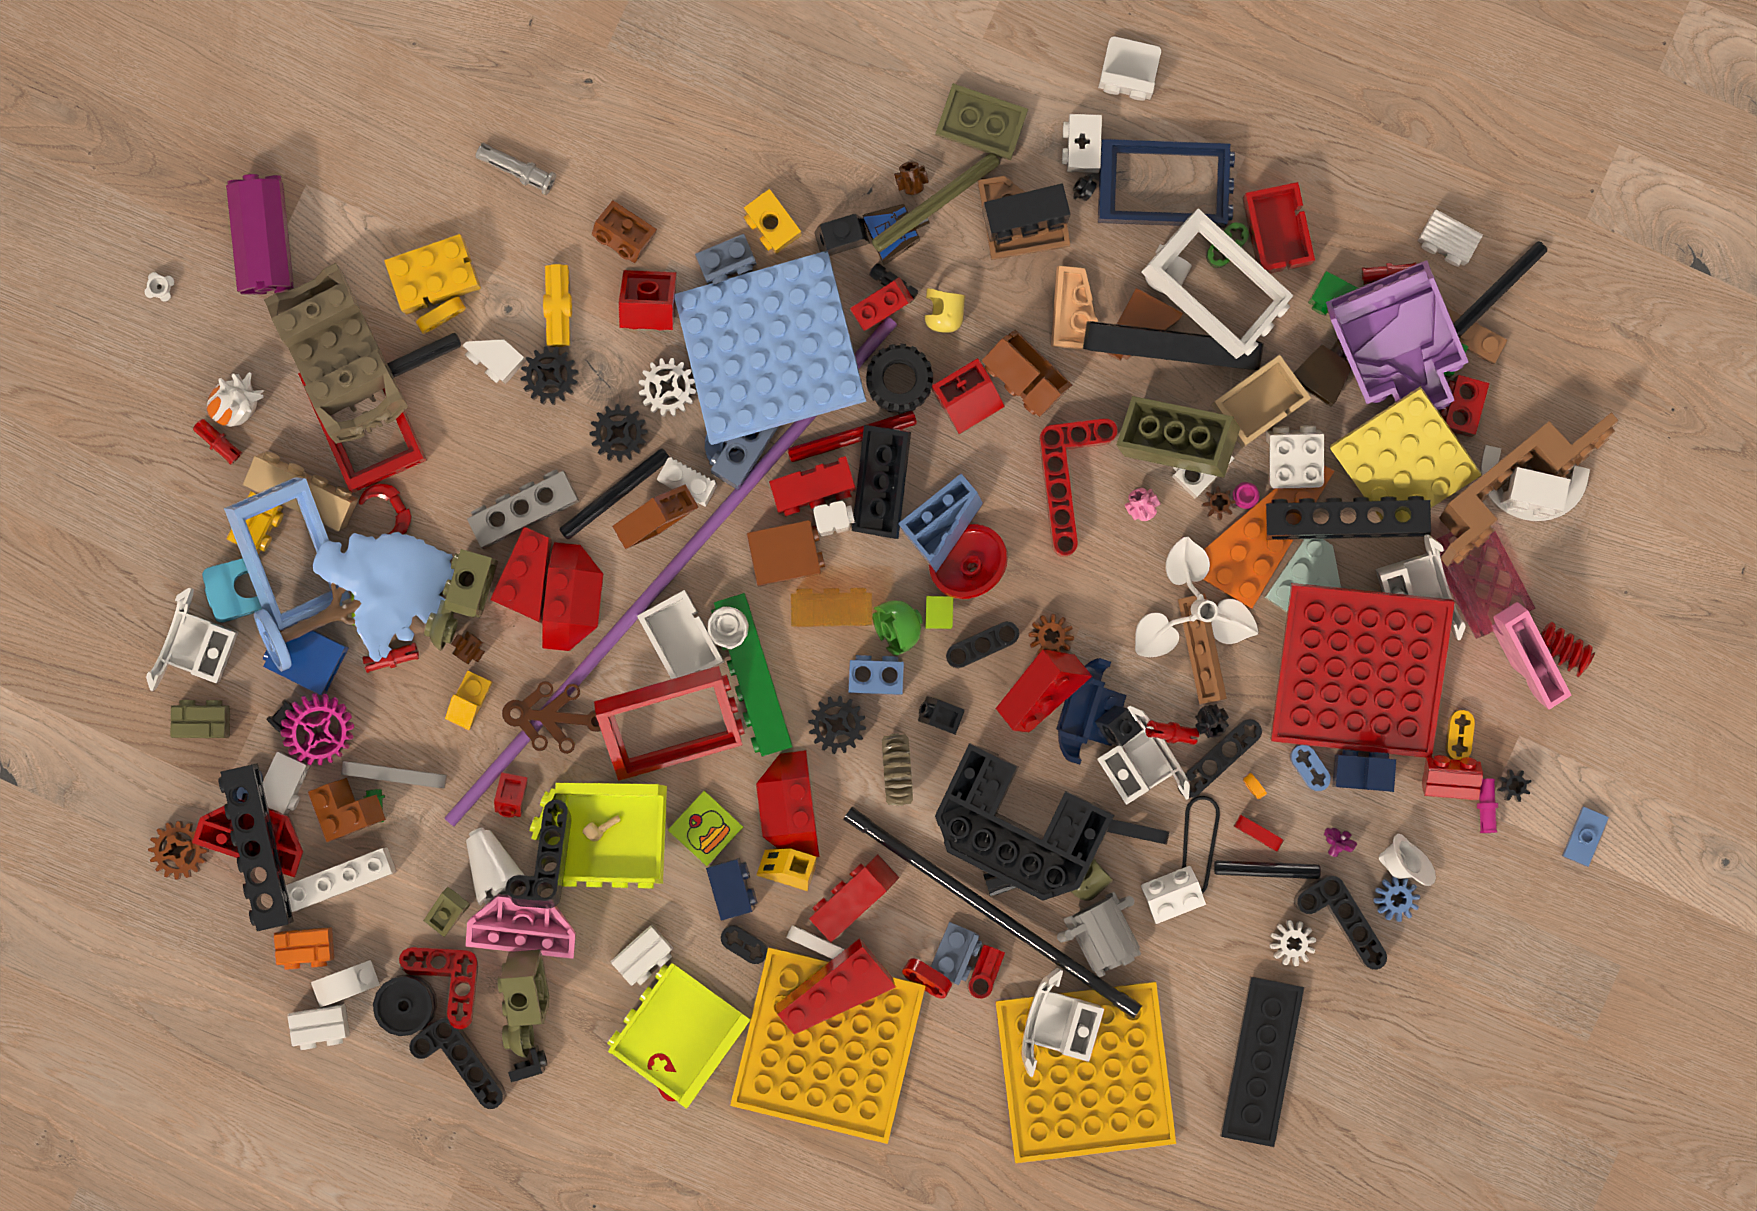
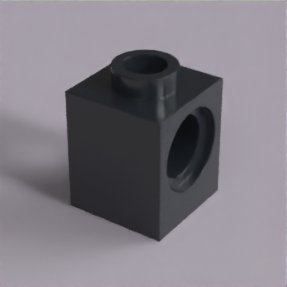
M1113 706L1095 721L1107 742L1118 746L1125 745L1142 731L1128 708Z

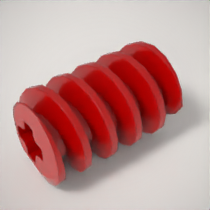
M1550 622L1545 626L1540 635L1552 658L1559 656V666L1567 661V671L1569 672L1574 667H1577L1576 676L1580 677L1588 668L1595 655V652L1592 653L1593 647L1590 644L1583 647L1582 639H1577L1573 642L1574 635L1572 633L1564 637L1565 629L1561 627L1555 631L1556 624Z

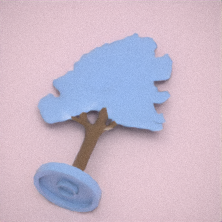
M400 532L381 534L378 539H375L373 536L366 537L353 533L349 537V545L345 553L341 552L342 545L340 542L326 541L320 546L314 558L313 571L327 582H330L333 594L331 604L324 611L279 631L274 620L265 609L254 613L258 631L273 662L281 672L289 669L292 662L285 643L333 621H343L345 624L350 625L355 624L358 634L369 651V657L376 662H379L382 657L387 658L388 653L392 650L388 646L394 634H396L399 640L412 641L414 632L409 628L412 624V617L417 615L426 624L430 613L437 614L440 601L446 600L440 596V593L444 590L446 581L448 579L452 580L454 573L450 562L453 558L452 554H447L432 545L425 544L424 540L416 539L414 536L407 534L402 535ZM346 590L351 591L354 595V600L340 606L342 594ZM355 613V617L348 618V614Z

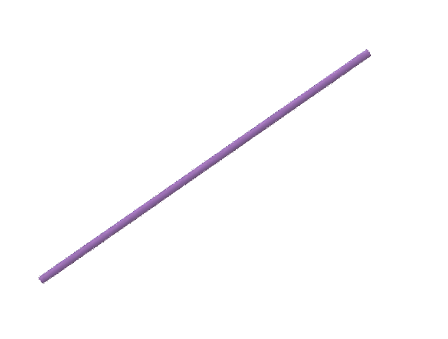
M889 316L885 318L855 352L858 369L897 326V323ZM817 416L795 421L750 471L740 489L733 490L540 710L563 693L568 684L579 686L636 622L637 616L652 604ZM575 687L568 688V696L576 690ZM530 720V723L537 732L544 726L540 721ZM523 730L445 816L444 819L448 823L455 826L500 776L501 772L508 767L530 742L529 737Z

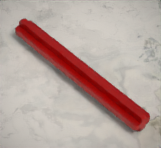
M909 411L866 425L901 430L915 426L917 420L914 412ZM864 425L790 447L788 449L791 462H795L862 442Z

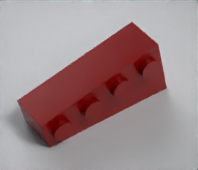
M859 938L775 1006L777 1015L795 1035L894 989L896 985L893 977Z

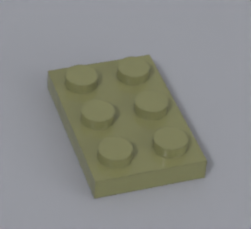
M953 83L935 135L989 154L993 153L998 157L1011 161L1028 108Z

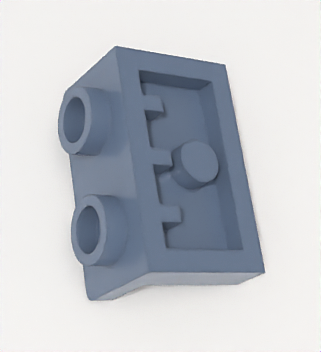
M745 234L695 254L707 284L713 283L716 285L728 280V276L738 273V275L753 271L752 266L757 265Z
M949 922L930 967L946 976L954 984L959 985L961 980L966 982L972 968L968 965L971 955L977 956L982 941L978 940L980 935Z

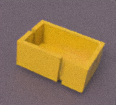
M461 234L384 260L399 306L406 315L427 308L428 304L423 298L428 297L429 301L436 305L454 297L481 289L476 271L471 264L472 260L466 242Z

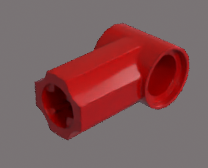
M983 944L972 976L968 981L967 988L971 996L983 999L991 994L1005 952ZM977 979H983L987 983V990L983 994H977L973 990V983Z

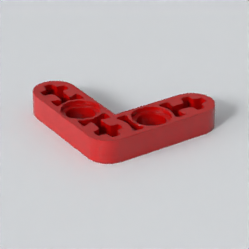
M411 947L403 950L399 956V963L406 974L451 977L447 1009L448 1020L451 1026L456 1029L468 1027L473 1019L478 974V961L475 954L468 950ZM411 956H415L417 961H424L423 956H427V968H423L422 962H414L413 966H409L405 960H410ZM437 956L446 959L445 966L440 969L431 966L432 960ZM466 958L472 964L467 966V977L462 976L463 969L461 964H459L463 963ZM461 983L470 986V992L465 996L457 995L455 992L456 987ZM458 1002L463 1003L464 1015H467L463 1016L461 1021H457L456 1016H453L459 1012Z

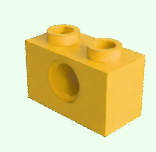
M770 189L744 207V211L747 214L743 217L752 230L757 228L762 236L759 240L767 251L773 249L775 254H778L802 236L801 230ZM768 217L776 218L778 220L777 227L766 229L763 226L765 219Z

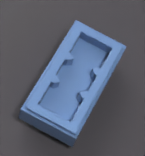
M1582 807L1562 856L1589 867L1609 817Z

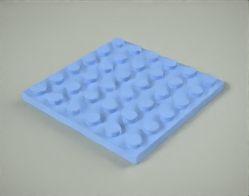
M823 251L732 277L716 285L711 283L675 294L680 323L711 445L866 402L828 252L825 253Z

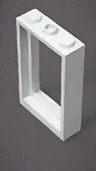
M1197 209L1187 218L1141 271L1236 359L1244 353L1247 356L1252 353L1258 346L1256 339L1260 335L1264 337L1274 327L1273 319L1276 316L1281 318L1290 308V305L1287 303L1294 296L1200 209ZM1198 232L1273 299V302L1241 339L1235 336L1165 272L1168 266Z

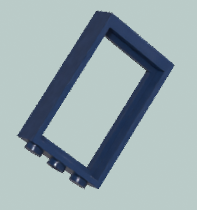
M1102 139L1098 223L1181 226L1193 214L1115 211L1117 153L1218 157L1216 214L1205 215L1219 228H1225L1228 220L1232 221L1233 204H1229V194L1234 192V178L1229 177L1230 168H1234L1235 152L1230 151L1231 144Z

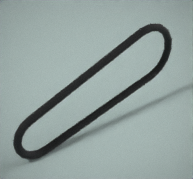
M1197 796L1187 804L1185 810L1182 868L1186 867L1190 808L1198 800L1210 801L1216 809V818L1204 886L1201 889L1203 894L1207 889L1220 808L1212 798Z

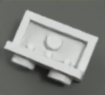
M1191 866L1176 870L1141 885L1155 924L1206 905L1199 882Z

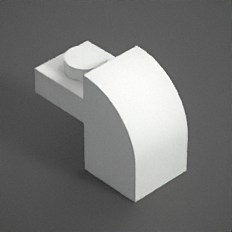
M371 960L311 982L320 1007L380 985Z

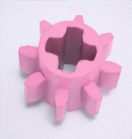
M1138 488L1129 494L1128 499L1130 502L1126 503L1125 507L1133 520L1148 521L1156 515L1157 510L1155 507L1161 504L1152 489L1147 491L1145 488Z

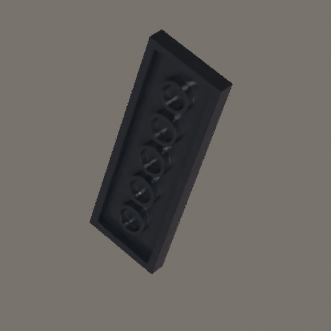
M1250 976L1220 1133L1221 1137L1270 1147L1275 1146L1304 993L1303 986Z

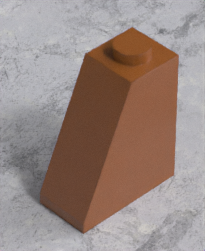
M1136 288L1117 324L1168 330L1181 319L1183 313ZM1107 353L1119 361L1122 358L1128 360L1132 357L1129 355Z

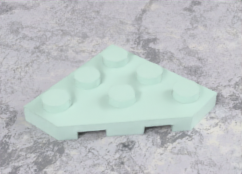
M1304 539L1265 598L1287 612L1291 583L1341 588L1333 545L1324 539Z

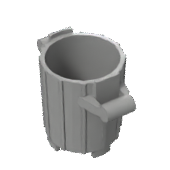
M1115 892L1105 895V899L1063 919L1068 930L1058 933V941L1063 943L1076 937L1093 972H1096L1098 977L1106 975L1105 971L1113 969L1121 964L1125 966L1135 960V956L1141 955L1140 946L1121 911L1133 906L1134 899L1131 896L1118 900Z

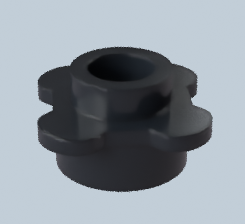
M1085 175L1077 180L1073 187V191H1075L1073 199L1079 198L1087 201L1091 197L1097 185L1092 180V175Z

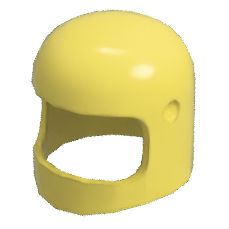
M927 288L926 298L930 299L933 303L932 314L925 315V323L928 328L942 333L958 330L963 322L965 295Z

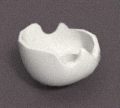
M719 608L712 613L708 620V633L716 645L733 649L741 645L748 635L749 624L747 618L736 608Z

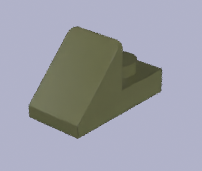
M447 887L423 921L445 937L469 908L470 904L458 893Z

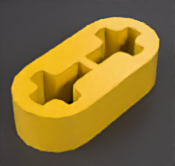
M459 296L454 297L416 320V324L422 334L428 333L466 310V307Z
M1457 710L1449 717L1446 753L1451 759L1461 760L1464 757H1469L1471 754L1475 720L1469 711ZM1462 714L1464 719L1468 720V725L1463 726L1462 734H1459V725L1455 724V719L1460 718ZM1458 737H1461V746L1465 747V752H1460L1458 757L1456 756V751H1452V746L1457 745Z

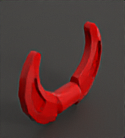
M375 484L368 487L362 493L359 504L363 505L368 499L373 497H380L386 501L389 500L398 515L395 516L394 528L388 534L400 532L404 535L409 529L412 516L410 508L406 509L398 494L400 492L394 486L388 484Z

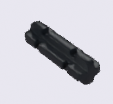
M879 263L875 264L869 273V276L874 280H880V284L883 286L898 278L891 271L886 272V268ZM902 280L913 299H915L918 290L911 285L908 287L906 285L907 282Z

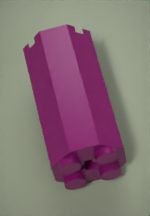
M247 174L242 176L243 180L227 181L226 189L237 292H240L241 295H264L269 291L281 293L294 289L284 186L281 176L271 175L266 176L265 179H259L258 174Z

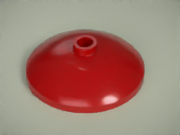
M969 524L938 571L935 572L929 564L931 578L937 588L950 597L957 599L978 597L991 590L1004 575L1008 562L1007 548L1002 538L993 529L984 525ZM977 567L975 571L970 572L972 568Z

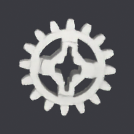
M661 358L659 366L656 367L655 364L650 363L652 370L650 372L643 370L642 373L647 378L646 380H639V384L645 387V389L639 391V395L647 396L643 403L645 406L652 404L651 412L655 413L658 409H661L660 412L663 417H665L667 411L676 416V409L679 408L682 412H685L684 404H693L689 396L697 394V391L691 388L695 381L688 378L692 374L691 369L683 371L685 366L683 362L676 366L674 358L670 359L669 364H665L663 358ZM672 370L669 375H658L661 371ZM681 376L685 380V392L679 388L678 382ZM671 381L674 390L663 394L662 384H669ZM651 383L655 385L657 389V393L654 399L650 392ZM674 398L678 400L674 404L664 405L667 400Z

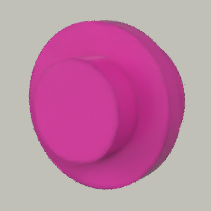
M1243 482L1234 488L1232 498L1236 501L1235 504L1238 507L1249 509L1257 504L1259 490L1254 484Z

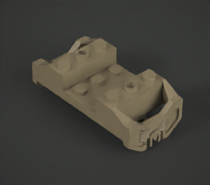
M336 263L324 268L315 279L294 290L276 293L264 299L281 340L289 348L306 384L304 388L328 435L335 443L359 439L365 436L364 429L370 433L372 432L371 428H376V425L379 427L383 426L382 420L388 424L394 421L408 407L351 291L346 277ZM385 388L386 398L376 408L365 411L362 415L352 420L337 422L331 417V415L348 406L353 412L357 411L355 404L367 398L375 402L374 393Z

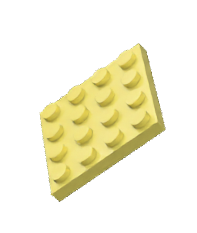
M1421 386L1330 445L1331 451L1364 497L1369 498V501H1380L1381 497L1389 496L1397 497V501L1408 500L1410 496H1423L1424 500H1430L1432 508L1482 476L1479 468ZM1404 510L1398 511L1395 514L1399 522H1407L1410 519L1409 513ZM1375 511L1382 521V514L1378 511Z

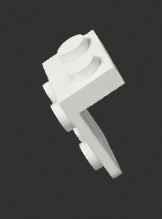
M1111 37L1098 88L1104 89L1103 91L1109 94L1118 95L1122 93L1130 95V98L1135 100H1150L1154 90V81L1161 55L1160 47L1124 38Z
M1303 425L1300 426V430H1289V426H1274L1273 431H1266V442L1269 444V477L1272 488H1313L1323 486L1324 433L1321 430H1316V426Z

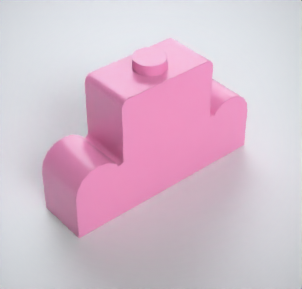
M1516 602L1493 617L1495 624L1491 625V628L1509 663L1517 672L1525 677L1527 685L1535 698L1549 710L1572 696L1529 611Z

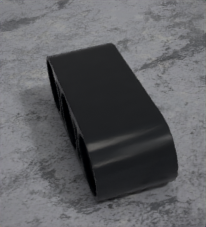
M1002 622L952 645L946 652V661L951 667L956 669L968 666L1013 645L1019 638V629L1012 622ZM1005 626L1012 628L1014 631L1013 640L1008 642L1003 641L999 635L1000 629ZM978 638H986L989 641L990 649L987 652L981 653L976 650L975 641ZM954 649L964 651L966 658L963 663L955 664L952 662L950 654Z

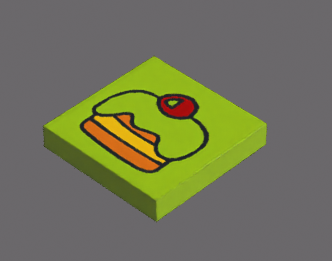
M704 790L673 823L668 831L703 864L708 866L744 826Z

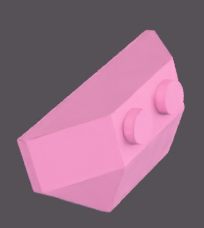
M498 894L467 921L466 946L510 952L541 949L542 955L573 959L576 932L557 906L549 909L520 907L512 903L508 895Z

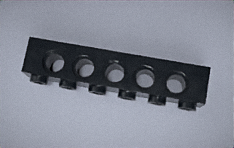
M1390 496L1381 497L1380 501H1369L1368 497L1353 498V502H1342V498H1327L1326 502H1315V499L1303 498L1299 499V503H1288L1287 499L1271 500V503H1266L1267 540L1424 537L1426 534L1431 535L1430 500H1424L1423 496H1410L1408 500L1397 501V497ZM1404 510L1409 513L1410 519L1407 522H1399L1395 514L1398 511ZM1347 511L1352 512L1356 517L1355 521L1349 524L1344 523L1340 518L1341 514ZM1372 511H1378L1382 514L1383 519L1378 523H1373L1368 519V514ZM1318 512H1323L1329 519L1324 524H1318L1314 521L1313 516ZM1290 513H1297L1300 515L1301 521L1298 524L1292 525L1286 521V516Z
M258 763L221 771V777H219L218 782L221 792L225 793L227 804L224 806L227 819L232 821L231 840L233 845L238 847L240 857H237V866L239 872L244 874L246 882L243 884V892L245 898L249 899L252 910H249L251 925L256 926L257 932L289 925L294 922ZM240 787L245 788L248 792V799L245 802L240 801L237 797V790ZM245 814H250L254 818V826L252 828H247L244 825L243 817ZM252 840L257 841L260 845L258 855L251 853L249 850V843ZM257 867H261L266 871L265 881H260L256 878L255 870ZM263 894L271 896L273 904L270 908L262 904L261 897Z

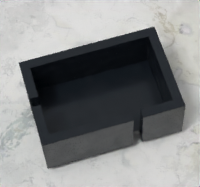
M1063 183L984 202L982 209L989 241H996L997 244L1012 241L1014 235L1022 234L1023 238L1038 235V230L1048 228L1049 232L1061 230L1064 228V224L1068 223L1071 215Z

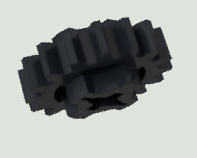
M545 346L544 353L542 354L534 350V359L526 357L529 366L521 367L526 376L520 379L522 382H528V385L523 389L525 392L533 391L531 394L533 400L540 396L541 404L544 405L547 399H550L551 404L556 405V398H560L565 402V393L574 394L570 387L571 385L579 384L578 381L573 379V376L578 375L579 371L572 369L576 362L574 359L567 361L569 356L567 352L559 355V348L555 347L553 353H551L548 347ZM545 359H555L552 361V363H541V361ZM564 366L567 369L566 382L562 379L561 374ZM541 369L550 373L555 370L553 374L559 383L551 379L545 382L546 376ZM533 370L538 373L536 385H534L532 379ZM557 387L559 391L554 393H544L549 388Z
M616 404L613 411L606 406V414L603 415L598 412L597 416L600 420L598 422H591L596 431L589 432V435L597 439L591 444L593 447H601L598 451L600 456L608 453V461H611L614 456H617L619 463H622L623 456H627L629 460H632V452L641 453L638 448L639 444H647L642 439V436L647 435L648 430L641 428L646 424V421L644 419L637 420L640 413L635 411L631 414V407L629 405L624 410H621L620 405ZM614 416L626 417L622 421H612L610 419ZM603 425L607 428V437L604 439V442L601 437ZM634 425L637 431L635 441L631 438V429ZM624 427L623 433L625 436L622 439L620 437L613 439L615 436L613 430L615 428L620 430ZM616 445H625L627 449L622 451L612 450Z
M830 696L828 697L827 705L820 701L818 704L821 709L819 711H811L816 718L815 720H808V723L814 725L815 728L810 730L809 734L817 735V738L814 740L815 744L819 742L824 743L822 746L823 751L830 746L832 747V754H836L837 748H841L843 753H847V745L856 748L854 740H863L859 731L866 730L865 726L860 725V721L864 720L865 716H858L857 712L861 709L860 706L854 709L851 707L852 699H849L847 703H843L842 696H839L837 702H833ZM832 707H841L837 714L828 715L825 713L826 710ZM850 712L855 719V729L848 725L847 717ZM826 718L830 720L842 718V724L849 732L839 729L836 733L833 732V726ZM819 721L826 724L828 732L825 738L820 732ZM845 734L850 737L845 742L833 743L836 736Z

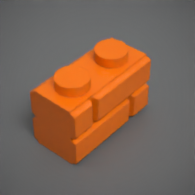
M332 927L274 933L276 964L284 965V970L301 968L300 963L311 962V967L327 966V961L334 960Z

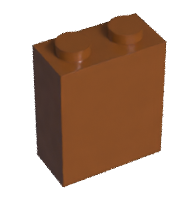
M810 520L747 533L758 587L820 575V568L825 567L822 551L817 552L815 542L820 541L817 525L811 526Z

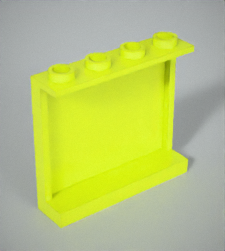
M556 783L555 794L561 795V801L566 804L571 814V828L562 887H577V882H586V887L602 888L603 882L612 883V888H628V883H638V888L654 889V884H663L667 786L660 784ZM617 815L621 819L620 822L603 832V836L598 841H591L582 832L591 822L599 827Z
M671 963L669 967L665 964L655 976L659 980L653 989L649 986L639 998L643 1002L637 1011L633 1008L623 1020L627 1024L621 1033L616 1030L607 1044L611 1046L608 1050L610 1054L616 1056L687 1109L750 1022V1019ZM654 1054H665L671 1060L676 1072L665 1071L664 1066L667 1065V1061H661L659 1058L654 1059L655 1064L652 1066V1070H648V1061Z

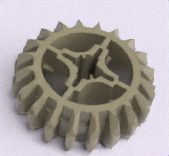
M899 733L884 736L882 739L886 802L888 805L896 806L911 804L913 801L909 738L906 734L899 735Z

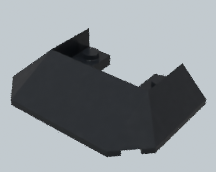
M969 743L935 814L937 824L940 826L944 838L946 851L1042 901L1079 889L1115 815L1096 802L1091 803L1069 791H1065L1043 836L997 813L1019 766L999 757L998 753Z

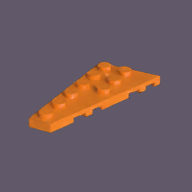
M1324 465V484L1321 487L1275 488L1203 549L1209 558L1210 567L1206 577L1202 580L1252 609L1293 541L1267 540L1266 503H1271V500L1287 499L1288 503H1299V499L1312 498L1316 502L1334 471ZM1290 513L1286 516V521L1289 524L1295 525L1301 521V517L1297 513Z

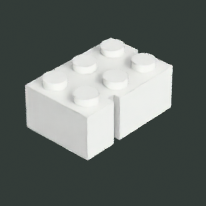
M685 590L637 616L671 679L695 673L698 670L702 671L716 667L725 662L711 639L701 617L694 618L693 615L698 612Z

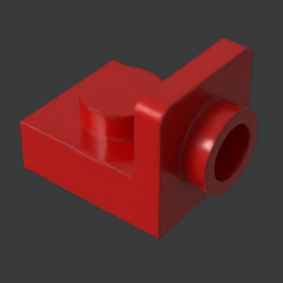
M501 772L494 799L496 813L507 818L521 817L528 777Z

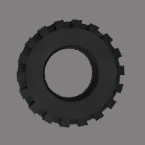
M900 343V345L891 344L885 349L883 347L879 350L878 354L872 357L867 367V389L872 400L880 408L887 409L888 412H899L901 414L906 411H913L919 405L921 406L931 393L933 372L930 361L926 359V355L923 352L920 353L914 346L909 347L906 344ZM894 364H905L911 367L916 377L913 388L903 394L889 391L884 384V373L888 367Z

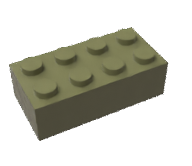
M1132 396L1116 446L1125 457L1225 478L1240 427L1233 416Z

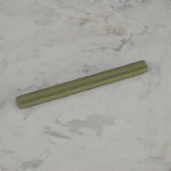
M993 153L984 157L872 240V245L878 252H882L998 167L1000 164L999 159Z

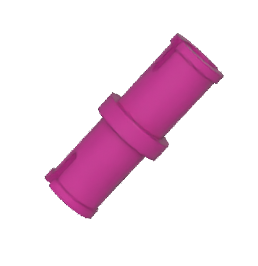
M1482 779L1479 803H1477V809L1480 810V833H1498L1496 825L1498 803L1495 802V779Z

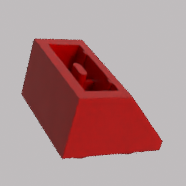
M978 358L935 383L931 388L958 434L963 433L1005 407L992 380Z

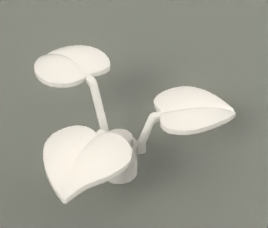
M1183 537L1171 548L1166 559V574L1175 585H1182L1187 582L1189 589L1197 597V600L1191 605V615L1170 622L1161 613L1145 615L1139 621L1135 633V652L1140 656L1158 657L1169 653L1179 641V633L1172 626L1195 621L1196 619L1211 622L1214 638L1225 644L1238 643L1258 634L1254 617L1241 602L1234 599H1224L1216 605L1214 602L1204 599L1203 595L1194 587L1192 581L1198 582L1206 577L1210 562L1203 548L1189 537Z

